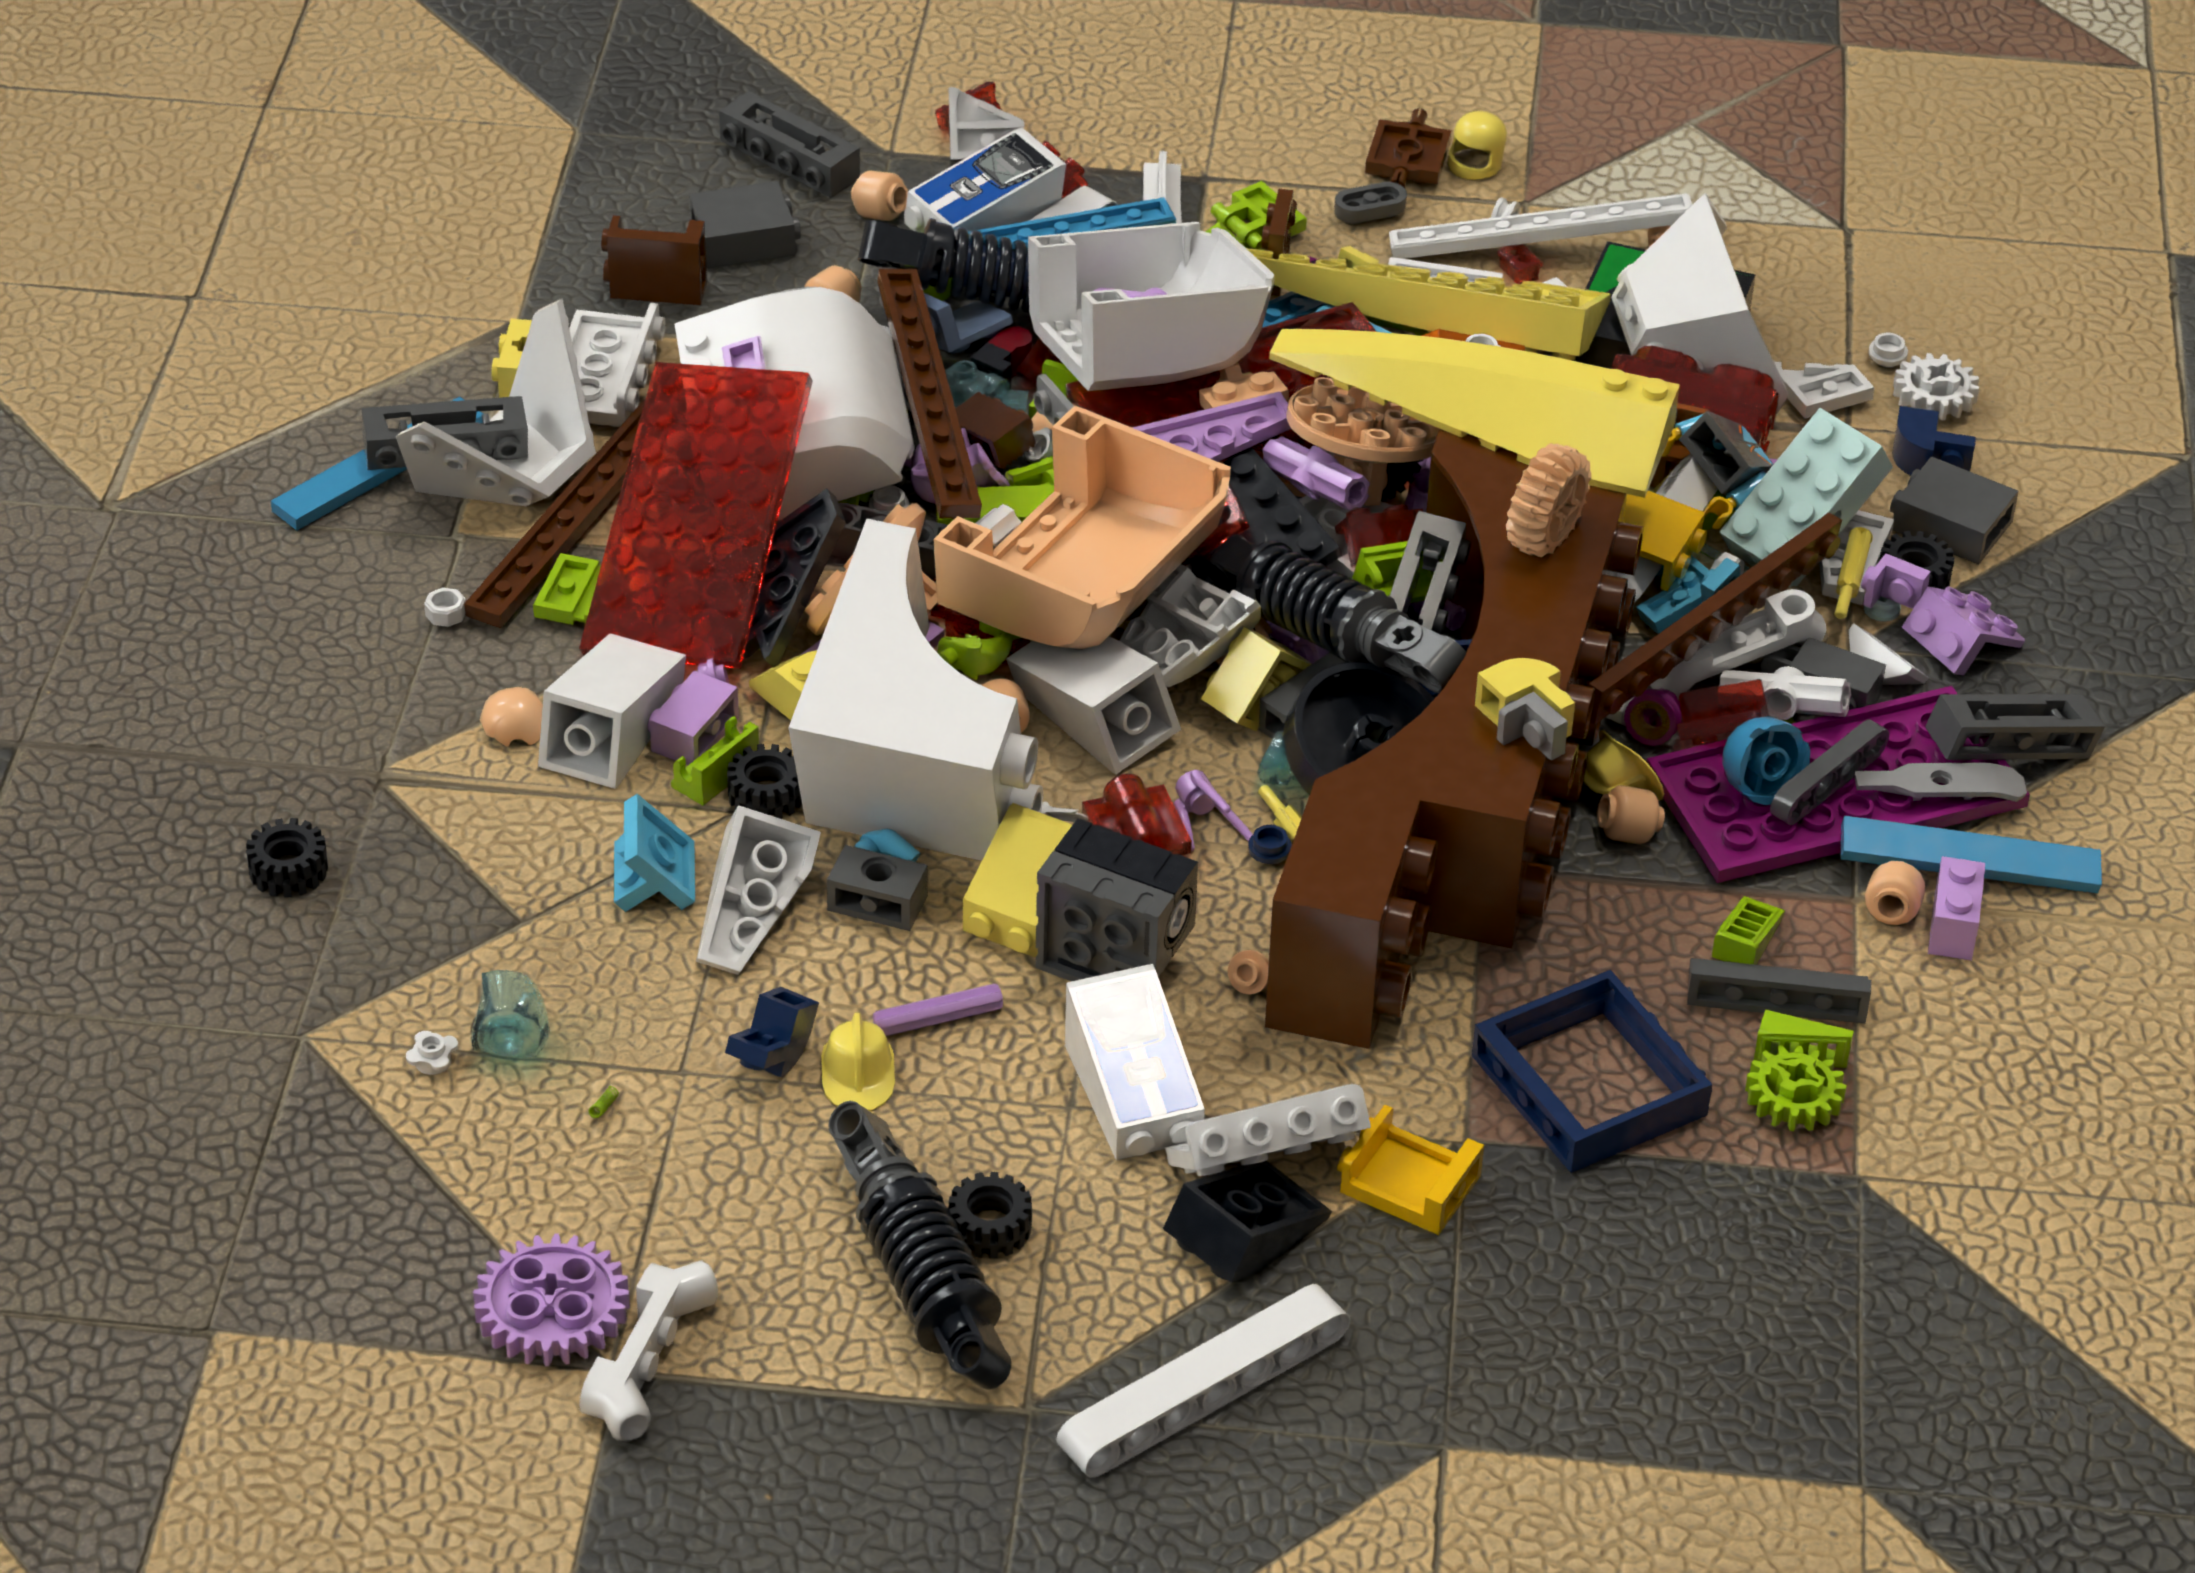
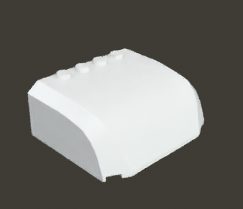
M1199 222L1028 237L1029 313L1034 332L1087 391L1165 384L1231 367L1250 352L1262 330L1274 285V274L1226 230L1213 228L1211 233L1200 230ZM1099 287H1101V288H1110V289H1113V290L1094 291L1095 289H1097V288H1099ZM1156 287L1162 289L1167 295L1129 298L1122 290L1144 292L1149 288Z
M803 287L750 298L675 323L695 457L703 483L728 536L782 520L826 488L836 496L839 502L902 481V467L906 459H911L915 446L895 347L889 334L860 303L840 291L823 287ZM760 335L769 387L768 396L739 405L731 404L728 395L722 347Z

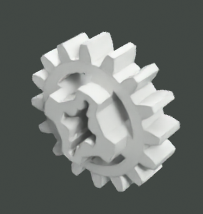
M1927 353L1926 359L1922 360L1914 355L1911 358V363L1902 361L1900 370L1895 371L1893 396L1900 398V406L1910 405L1913 408L1939 411V418L1941 420H1946L1947 414L1960 418L1962 410L1970 412L1972 411V405L1977 403L1979 377L1972 376V367L1962 368V360L1960 359L1952 361L1945 354L1940 359H1934L1931 353Z

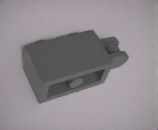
M1808 638L1802 648L1790 645L1770 653L1760 663L1763 673H1775L1777 669L1789 666L1800 670L1805 676L1846 679L1847 682H1850L1851 689L1849 710L1876 704L1881 696L1886 664L1813 638Z

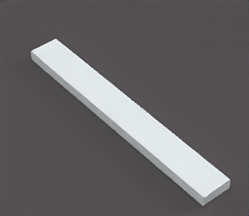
M1686 193L1392 230L1389 232L1392 257L1407 259L1670 226L1692 206L1689 194Z

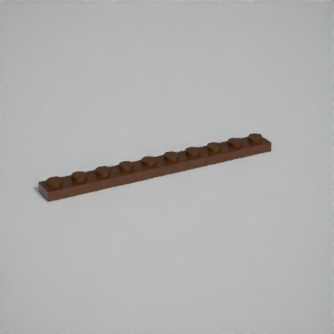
M879 269L877 283L939 518L955 519L957 516L963 519L980 518L982 507L918 271L917 269Z
M668 373L663 377L464 603L466 617L498 628L504 626L550 573L560 553L566 554L660 446L663 435L667 431L675 429L688 414L683 378Z
M1830 512L1589 683L1588 687L1595 688V700L1590 723L1595 725L1609 714H1616L1628 700L1634 696H1641L1647 687L1657 679L1667 677L1675 666L1682 661H1689L1704 645L1714 643L1722 632L1731 626L1740 624L1743 618L1754 609H1761L1765 605L1767 597L1775 595L1779 591H1785L1798 577L1808 575L1816 564L1825 558H1831L1836 553L1841 542L1838 534L1842 519Z

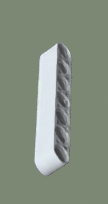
M1318 1284L1308 1285L1074 1415L1060 1428L1056 1438L1057 1444L1086 1476L1096 1478L1331 1346L1346 1333L1351 1321L1350 1316Z

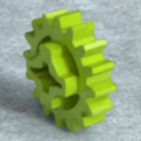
M1797 1045L1794 1052L1788 1053L1783 1046H1778L1777 1055L1775 1056L1765 1050L1762 1052L1761 1062L1753 1060L1750 1073H1747L1745 1091L1749 1092L1747 1103L1748 1105H1758L1756 1115L1759 1118L1766 1115L1772 1116L1771 1125L1774 1127L1783 1121L1788 1123L1789 1131H1795L1797 1124H1804L1808 1131H1812L1815 1121L1827 1126L1830 1123L1831 1115L1838 1116L1840 1114L1846 1092V1085L1842 1084L1843 1071H1833L1835 1063L1833 1059L1820 1061V1051L1814 1050L1810 1055L1803 1054V1048L1800 1045Z

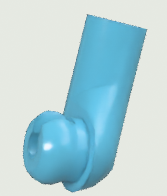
M892 829L867 832L860 837V840L854 846L914 862L921 855L917 849Z

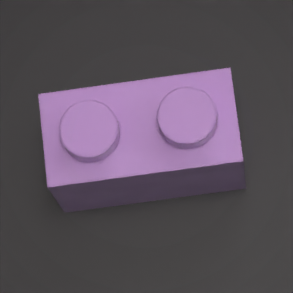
M694 670L682 684H678L674 688L671 697L662 707L655 709L648 721L651 751L675 761L684 756L686 765L692 763L724 736L725 722L732 716H735L737 720L739 719L738 687Z
M1941 857L1934 895L1928 954L1972 961L1979 927L1986 863Z

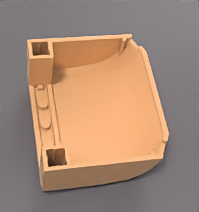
M1074 406L1052 426L1054 492L994 549L992 530L957 516L934 538V556L938 604L1025 639L1056 647L1082 650L1100 645L1218 527L1226 503L1231 467Z

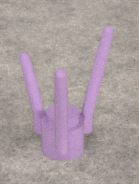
M1189 771L1179 778L1175 787L1179 798L1174 801L1173 806L1179 814L1186 849L1189 852L1195 849L1188 813L1193 812L1203 815L1210 812L1214 806L1249 842L1253 834L1231 810L1226 801L1215 791L1209 779L1202 771Z

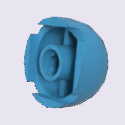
M1769 716L1749 719L1736 727L1724 746L1722 764L1727 780L1747 799L1762 805H1770L1778 790L1810 764L1811 751L1809 744L1803 741L1800 734L1802 732L1788 722Z

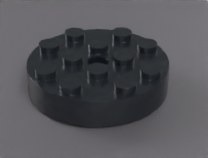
M1348 662L1324 669L1305 685L1285 720L1283 730L1284 750L1295 778L1310 796L1315 779L1357 760L1391 739L1426 709L1434 700L1433 696L1413 679L1405 677L1389 667L1381 668L1367 662Z

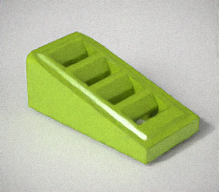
M1744 896L1717 931L1714 937L1711 957L1725 962L1757 965L1782 921L1785 910Z
M1765 1009L1757 1035L1754 1060L1761 1062L1762 1052L1765 1050L1775 1056L1777 1055L1778 1046H1783L1788 1053L1794 1052L1797 1045H1800L1803 1048V1054L1810 1055L1814 1050L1820 1051V1061L1833 1059L1835 1061V1068H1847L1854 1031ZM1809 1043H1818V1046L1811 1045ZM1828 1044H1837L1836 1050L1827 1049Z

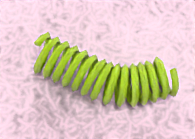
M609 1086L596 1103L589 1108V1115L592 1118L602 1116L619 1096L618 1090L613 1086Z

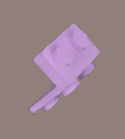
M1927 586L1902 625L1904 630L1951 672L1963 676L1985 642L2021 648L2025 642V639L2016 632L2018 626L2009 618L1993 612L1990 609L1992 604L1987 598L1974 591L1964 594L1952 587H1946L1943 590Z

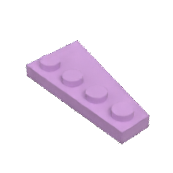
M1280 391L1133 427L1136 430L1217 462L1292 429L1286 418L1288 402Z

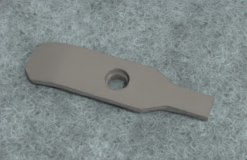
M1908 763L1892 771L1854 772L1857 790H1877L1912 796L1913 801H1921L1922 797H1963V800H1971L1973 797H1998L2017 802L2027 794L2022 775L2013 768L1993 763Z

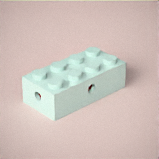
M1819 408L1719 533L1731 553L1751 566L1759 563L1829 512L1842 519L1840 534L1893 466L1882 445L1822 408ZM1801 575L1789 587L1798 586L1805 576Z

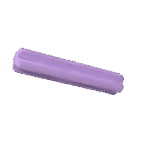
M993 983L878 1010L873 1013V1023L878 1025L886 1036L1000 1010L1003 1007V995L999 986Z

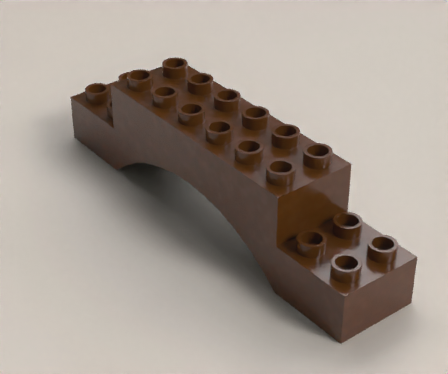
M1439 429L1431 452L1426 513L1466 523L1465 539L1471 541V548L1466 564L1458 563L1455 575L1460 576L1458 589L1454 600H1448L1466 609V620L1456 632L1459 640L1472 639L1463 661L1445 688L1418 717L1391 739L1367 754L1315 779L1272 901L1265 1014L1266 1028L1370 1049L1380 1015L1402 1018L1406 1008L1412 979V965L1398 963L1400 954H1408L1421 957L1426 945L1428 932L1512 949L1522 914L1544 918L1552 887L1554 867L1538 864L1540 856L1555 859L1562 858L1569 830L1571 808L1561 807V803L1556 802V800L1559 798L1578 802L1584 782L1588 752L1578 750V744H1574V742L1594 746L1601 721L1595 725L1590 723L1595 700V688L1588 687V685L1618 663L1620 642L1612 641V636L1627 638L1634 610L1636 590L1628 588V579L1617 577V573L1635 575L1641 552L1644 526L1624 523L1627 494L1590 486V490L1585 498L1586 503L1581 510V517L1577 519L1575 530H1571L1568 538L1555 548L1553 554L1547 553L1543 557L1534 554L1532 556L1521 552L1520 548L1513 546L1511 541L1508 540L1506 523L1509 519L1507 512L1511 508V498L1517 489L1516 484L1520 482L1523 470L1527 469L1529 465L1517 461V453L1502 447L1493 451L1481 446L1479 439L1473 435L1467 434L1464 437H1459ZM1515 658L1537 659L1558 668L1561 671L1559 689L1568 693L1575 702L1572 734L1566 738L1565 754L1551 761L1540 750L1532 747L1524 736L1506 745H1502L1497 740L1498 726L1475 706L1479 672L1502 661Z

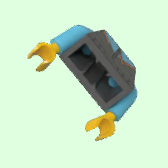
M1710 411L1676 423L1662 454V457L1667 456L1671 451L1674 441L1680 440L1719 491L1726 495V498L1714 497L1703 511L1705 516L1708 513H1714L1719 516L1712 526L1713 529H1719L1725 524L1733 509L1736 511L1774 465L1744 426Z

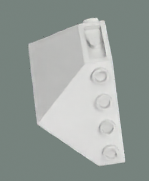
M1704 193L1633 264L1628 265L1617 277L1619 284L1611 298L1631 356L1774 420L1789 394L1747 306L1722 238L1727 228L1726 223L1707 194Z
M563 299L539 309L533 315L509 397L522 396L528 426V458L495 460L424 421L400 432L396 436L416 492L528 506L549 497L596 453ZM503 410L497 412L490 421L502 420Z

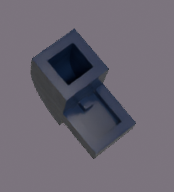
M1900 406L1892 456L1896 465L1910 476L1915 469L1921 470L1930 457L1970 471L1976 437L1936 431L1939 411Z
M781 986L759 994L751 1028L730 1035L725 1053L740 1059V1064L746 1068L758 1071L765 1070L779 1077L784 1076L796 1064L807 1045L819 1002Z

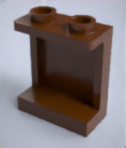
M613 215L609 229H603L601 238V249L603 252H608V259H605L603 281L609 282L610 298L701 306L707 286L705 221L689 220L686 233L624 229L622 228L621 216Z

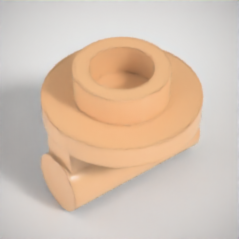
M1244 950L1234 955L1228 966V978L1231 985L1238 992L1247 995L1263 991L1267 987L1268 959L1256 950Z

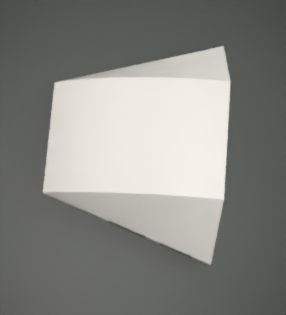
M1180 564L1146 598L1148 603L1141 616L1130 620L1119 642L1156 661L1159 664L1166 687H1171L1199 673L1228 653L1230 643L1239 636L1242 629L1246 627L1252 630L1261 620V606L1256 600L1235 590H1232L1229 594L1197 578L1188 567Z

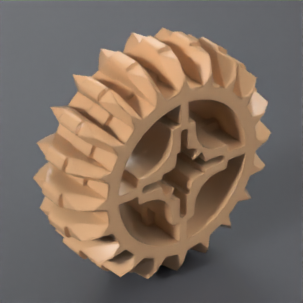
M1550 443L1545 448H1541L1536 457L1530 459L1528 468L1523 470L1522 478L1516 484L1517 489L1511 498V508L1507 512L1509 517L1506 523L1507 538L1513 546L1520 548L1521 552L1531 556L1534 554L1539 557H1543L1547 553L1553 554L1555 548L1568 538L1571 530H1575V523L1581 517V510L1586 503L1585 498L1590 490V484L1588 483L1592 477L1590 461L1587 460L1586 455L1567 445Z

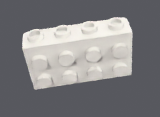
M657 303L649 304L645 317L576 310L569 331L573 350L577 358V368L582 391L585 395L589 423L600 426L620 427L630 416L631 412L635 411L639 406V389L646 387L648 364H654L657 353V340H663L665 333V317L659 316V304Z
M1348 1084L1192 1122L1187 1125L1185 1130L1187 1142L1165 1147L1169 1166L1184 1168L1186 1174L1197 1172V1176H1204L1224 1171L1225 1163L1241 1162V1165H1249L1268 1160L1267 1153L1284 1151L1285 1154L1304 1152L1312 1149L1311 1142L1327 1140L1328 1144L1352 1140L1355 1138V1131L1371 1128L1362 1087L1357 1084Z

